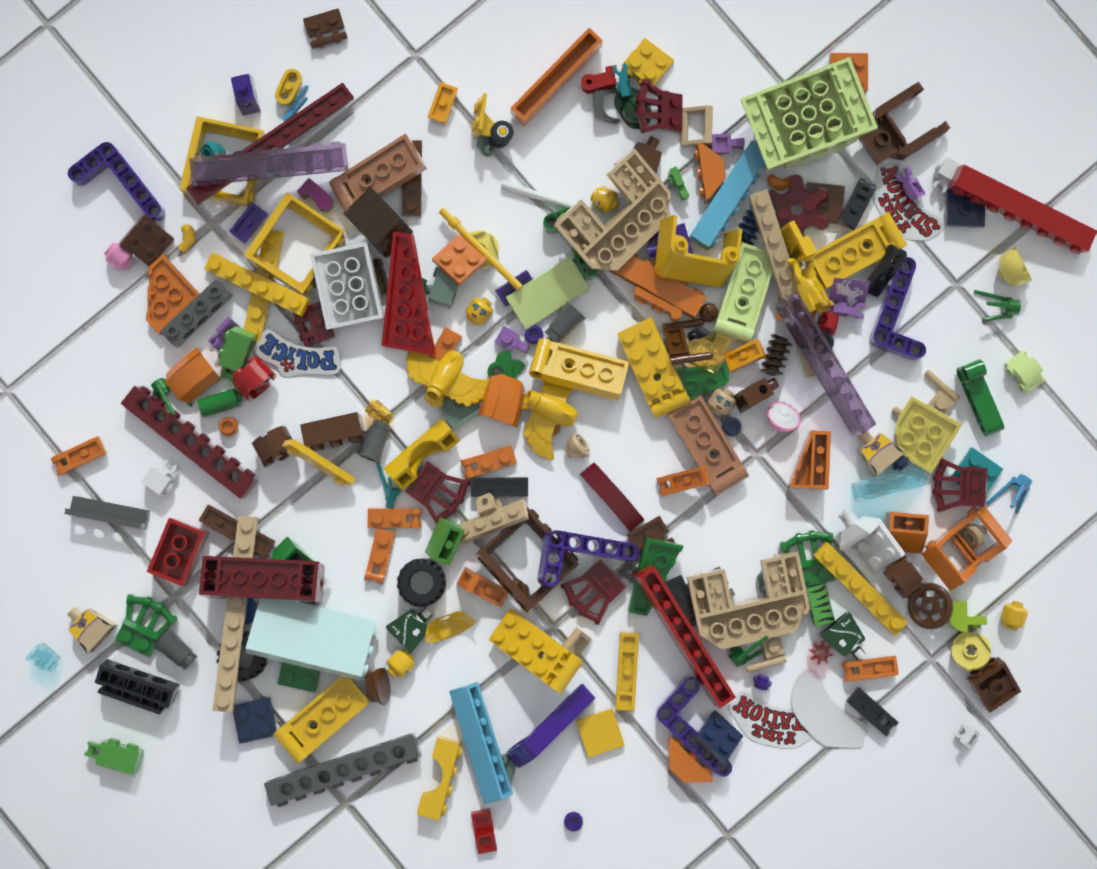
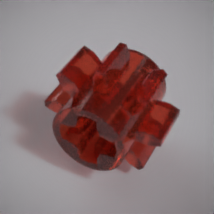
M822 640L820 645L813 642L814 647L808 649L809 652H812V656L809 659H817L816 663L820 665L821 661L828 663L827 658L833 656V654L829 653L831 646L825 647ZM817 650L824 651V655H820L819 658V655L816 654Z

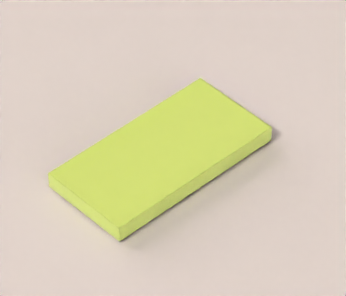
M568 256L523 285L521 290H515L505 298L527 330L564 306L567 301L570 302L590 288L572 258Z

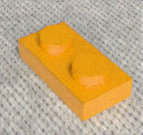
M440 82L427 116L428 119L446 125L458 93L457 87Z
M758 338L723 354L732 373L766 357Z

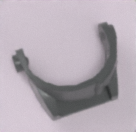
M617 87L594 92L593 116L613 125L619 124L620 119L607 115L602 105L605 94L618 93Z

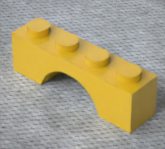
M441 418L383 469L403 491L417 479V469L427 456L435 452L447 453L460 439Z
M438 735L432 757L442 768V781L435 789L422 793L417 815L439 820L441 815L445 816L448 804H444L446 796L450 797L453 787L449 783L451 777L455 778L458 766H455L456 758L460 759L463 749V747H460L461 741Z

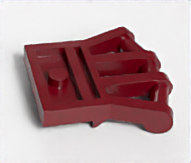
M642 79L640 83L641 89L638 96H636L637 110H635V116L638 117L641 127L639 129L640 133L644 134L654 130L682 132L683 94L667 90L662 91L654 86L650 80ZM649 91L658 97V100L647 98V92ZM645 105L658 107V113L645 110ZM646 118L656 119L657 124L648 126Z
M941 458L937 471L932 476V481H934L932 494L937 504V513L958 506L986 507L988 468L961 467ZM948 466L960 471L961 477L943 476ZM942 481L960 482V490H941ZM942 495H958L960 499L945 505Z
M427 461L417 474V479L408 486L405 492L426 507L437 525L440 517L447 519L451 515L456 514L458 506L465 501L464 497L467 486H470V481L449 476ZM444 480L460 483L458 494L443 485ZM439 488L454 498L450 506L434 495ZM430 499H433L446 510L436 515L428 502Z
M601 559L582 576L560 584L561 589L565 591L569 601L568 604L578 611L577 614L580 617L588 618L594 621L596 625L600 624L608 604L626 588L622 581ZM586 580L589 584L575 596L571 586ZM593 587L598 594L583 606L578 600ZM602 597L605 601L598 615L589 611L588 609Z

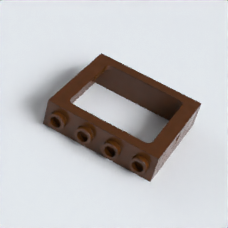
M528 507L529 519L502 529L474 555L526 613L557 585L552 587L541 586L528 598L490 557V554L523 524H527L542 541L544 535L552 531L546 523L543 524L538 519L539 515L536 511L530 510ZM554 535L551 536L552 543L556 544L558 538ZM564 551L559 583L579 565L577 562L578 558L573 552ZM552 577L549 578L546 582H547V583H550L551 580H552Z

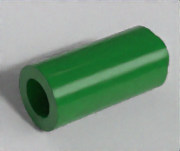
M234 388L198 399L197 402L200 413L205 418L241 407L240 402H243V397Z

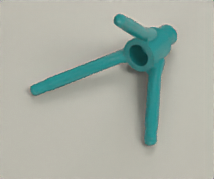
M376 463L385 491L386 508H393L394 502L402 490L400 488H392L391 476L388 477L387 485L380 463Z

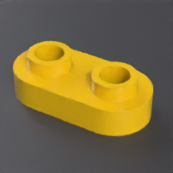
M286 70L275 91V98L282 106L291 105L301 87L303 78L298 70ZM295 77L296 81L290 82V79ZM283 95H289L287 99H282Z

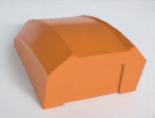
M196 347L166 373L165 383L178 400L191 403L222 379Z
M504 374L491 376L478 415L517 428L525 395L522 381Z

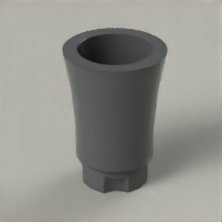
M567 301L556 318L549 324V328L545 333L554 342L560 343L586 318Z
M374 419L356 454L367 460L381 463L391 426Z
M172 627L153 647L177 666L180 665L183 670H186L198 657L176 634Z

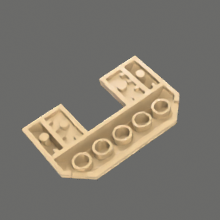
M636 149L631 150L615 162V166L606 174L628 203L605 225L602 224L582 199L578 200L566 213L560 214L554 223L557 230L591 269L619 270L659 231L660 220L670 216L669 201L671 200V192Z
M799 552L774 554V557L761 559L760 564L767 595L732 603L724 568L708 572L700 571L688 576L687 581L698 634L723 650L759 641L766 635L769 638L796 632L801 620L810 610Z

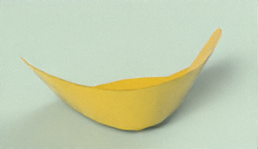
M456 611L431 621L427 626L425 643L438 642L454 637L476 624V620L462 611ZM450 616V617H448L447 619H444V620L439 621L440 619H442V618H444V617Z

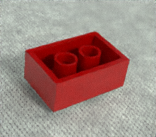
M168 518L146 572L180 586H188L209 532L176 518Z

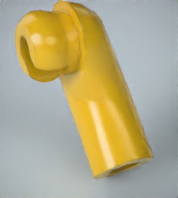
M184 224L181 227L184 240L179 244L178 248L183 253L196 241L195 230L188 224Z

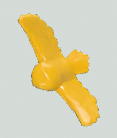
M451 350L440 361H437L427 354L408 351V356L405 360L407 363L406 370L409 372L408 378L414 379L416 383H421L423 386H427L424 399L431 407H442L444 396L455 400L458 404L463 403L466 407L478 404L479 401L483 400L489 379L472 378L463 374L461 370L464 365V357L459 352Z
M544 381L540 393L529 390L525 394L522 409L531 410V415H529V420L525 423L526 429L523 432V436L527 438V444L531 446V450L534 453H537L541 458L552 461L554 460L552 437L556 425L573 426L578 412L573 406L566 403L574 389Z

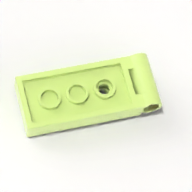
M741 243L739 261L731 273L713 332L747 343L751 342L772 276V270L764 249ZM739 301H743L745 306H740Z

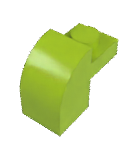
M953 601V613L947 624L956 631L968 633V625L969 628H981V625H987V617L968 616L967 601Z

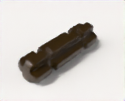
M377 258L373 260L378 285L381 286V294L387 295L388 279L385 269L382 268V260Z

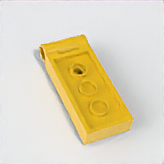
M887 212L818 249L817 253L814 254L815 259L810 262L813 263L814 270L817 272V279L826 290L832 287L834 277L847 279L880 261L885 255L888 245L892 244L898 249H902L907 246V243L892 216ZM863 244H867L868 249H865Z
M652 317L617 333L647 403L656 419L691 403L675 365H671L669 352ZM660 374L661 379L659 381H656V375Z
M540 338L533 356L529 375L536 379H542L541 381L619 401L629 362Z
M512 608L508 610L488 639L560 694L563 693L584 662Z
M339 677L272 735L298 765L370 703V700L355 680ZM311 722H316L317 728H313Z

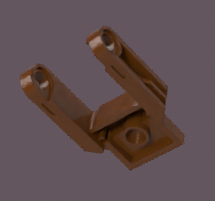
M919 81L877 107L872 114L878 129L858 137L876 166L888 158L903 161L951 129L947 121H944L938 127L932 128L907 144L906 138L893 119L888 116L889 113L924 91Z

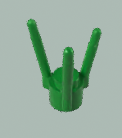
M974 290L976 294L1003 301L1002 303H986L988 306L1001 307L1002 312L1005 314L983 318V322L1012 318L1013 315H1019L1021 310L1020 300Z
M163 377L159 378L151 384L154 390L153 394L156 398L163 399L171 415L174 416L175 412L166 397L170 393V388L165 383ZM186 403V404H188L190 407L193 406L192 403Z
M767 635L746 651L741 647L737 649L738 646L731 647L729 649L731 653L728 657L737 667L741 664L744 665L763 653L761 649L748 656L750 652L769 637Z

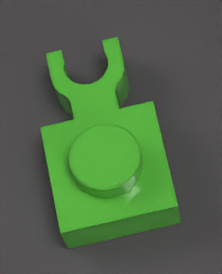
M677 166L669 169L667 179L670 186H674L678 191L681 201L689 199L690 195Z

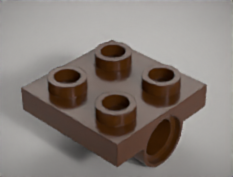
M143 213L119 243L149 267L160 257L174 238Z

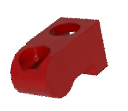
M613 65L605 67L604 73L595 75L585 74L581 79V89L587 94L617 87Z
M822 312L818 317L815 331L834 336L840 315Z

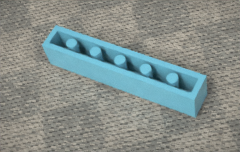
M751 140L689 236L691 241L707 251L710 246L714 248L720 239L717 237L720 230L724 232L730 222L727 220L730 215L735 216L740 206L737 205L741 199L745 200L750 193L748 190L750 184L755 185L761 176L758 174L759 170L766 168L758 145Z
M478 682L450 690L451 701L484 804L500 801L511 796L513 791Z

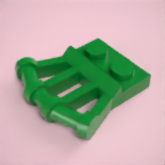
M809 530L808 533L801 534V532L795 533V536L786 542L782 541L779 543L784 553H790L789 548L797 544L805 586L835 581L834 576L815 558L806 560L803 541L810 540L812 553L814 554L818 550L816 539L826 541L832 545L834 533Z
M128 594L126 598V618L122 622L123 624L114 641L147 657H151L154 645L178 618L176 615L173 616L162 602L157 603L149 596L137 597L134 594ZM134 604L143 605L136 620H132ZM150 607L155 610V613L146 627L141 623ZM162 614L167 622L158 631H154L153 629Z

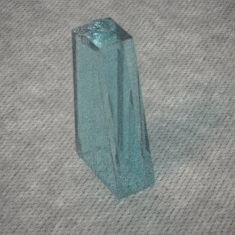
M916 467L850 484L854 500L859 502L925 486L927 475L925 470H922V467Z

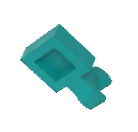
M623 63L624 69L621 72L618 71L617 65H613L614 73L620 77L619 82H617L618 93H621L622 97L631 96L632 91L627 63Z

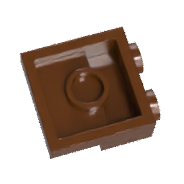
M999 657L990 658L985 667L980 670L971 671L970 676L966 678L974 693L978 695L989 713L1022 692L1008 666Z

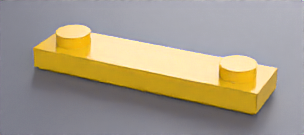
M289 439L284 441L282 447L287 449L288 454L300 457L333 478L336 484L340 486L353 484L355 477L297 440Z
M619 632L616 711L635 712L639 633Z

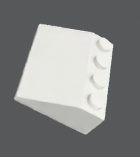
M368 242L310 254L326 330L384 319V309Z

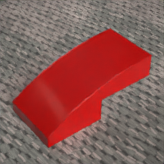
M490 808L471 812L478 854L497 851Z

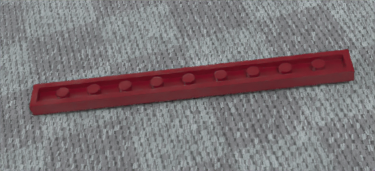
M342 82L186 188V191L195 203L200 205L354 100V96Z

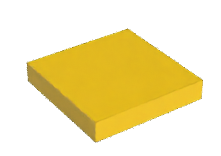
M613 708L576 720L588 758L625 746Z

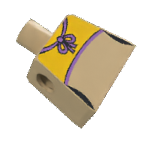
M865 429L857 436L864 444L857 451L873 477L878 476L905 453L883 433H878L872 437Z
M73 607L67 614L74 621L68 630L87 654L94 652L117 626L115 622L92 608H87L82 613L78 608Z

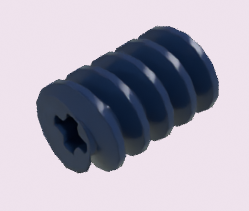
M749 205L750 209L746 210V216L742 217V222L738 224V228L742 229L741 241L754 246L751 239L758 240L755 233H759L751 205Z

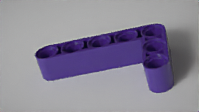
M110 142L101 143L68 169L67 175L69 179L76 185L84 186L109 167L150 219L157 222L165 217L163 206L121 152ZM112 149V154L105 156L106 151ZM97 160V165L91 168V162ZM124 163L123 169L117 171V166ZM78 172H82V176L79 179H75V175ZM135 178V183L129 186V180ZM147 193L146 199L140 200V195ZM158 207V213L151 215L152 209Z
M906 257L903 263H907L910 269L909 271L903 270L901 264L890 280L869 340L874 347L915 361L925 356L926 346L920 341L893 332L916 270L915 260L911 257ZM896 280L903 283V289L896 287ZM889 298L896 300V307L889 304ZM884 315L890 318L889 325L883 322L882 317ZM877 333H880V334L883 335V337H884V341H883V342L877 341V339H876V334H877ZM895 340H899L901 342V349H897L894 346ZM913 346L919 349L920 353L918 356L912 353Z
M561 530L549 531L543 538L537 577L538 582L544 587H552L559 583L564 551L620 561H631L638 557L639 550L633 543ZM553 534H555L558 538L556 544H553L551 541V536ZM571 538H574L576 541L574 548L570 545ZM589 541L594 543L592 551L588 548ZM608 544L612 546L611 554L606 550ZM626 547L630 550L629 557L625 555ZM550 553L553 554L555 557V561L553 564H551L548 560V556ZM547 573H550L552 576L550 583H547L545 580Z
M688 675L679 682L657 707L656 717L715 773L726 777L732 772V764L729 760L726 762L727 769L719 771L718 765L721 762L713 755L710 758L703 757V752L706 749L699 742L695 745L689 744V738L696 735L697 731L678 713L699 691L700 682L696 677ZM688 680L695 681L696 686L694 689L688 690L686 688ZM676 694H681L683 697V701L680 704L673 703V697ZM662 709L670 711L668 718L663 719L660 717ZM677 722L684 723V729L681 732L674 730V725Z
M583 683L580 684L527 737L513 745L506 752V755L518 768L531 762L596 697Z

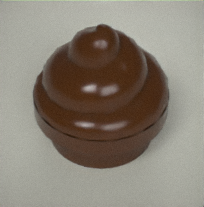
M706 303L700 308L699 315L705 322H713L718 317L719 311L714 304Z

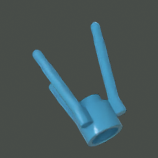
M305 85L290 108L284 113V116L281 118L283 121L295 115L308 100V97H305L298 104L309 88L308 85Z
M1019 474L1017 478L1013 476L986 504L992 503L1011 485H1014L1013 489L1017 494L1010 508H1014L1020 498L1015 510V514H1018L1033 481L1023 474Z

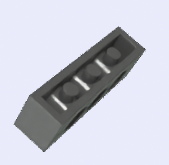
M215 279L159 332L173 346L179 348L233 295Z

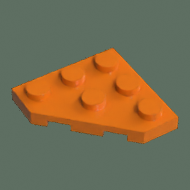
M164 254L149 266L148 272L149 286L147 290L148 307L146 321L159 335H161L159 331L200 294Z

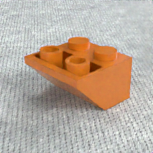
M886 512L885 526L903 551L906 553L922 554L928 536L929 515Z

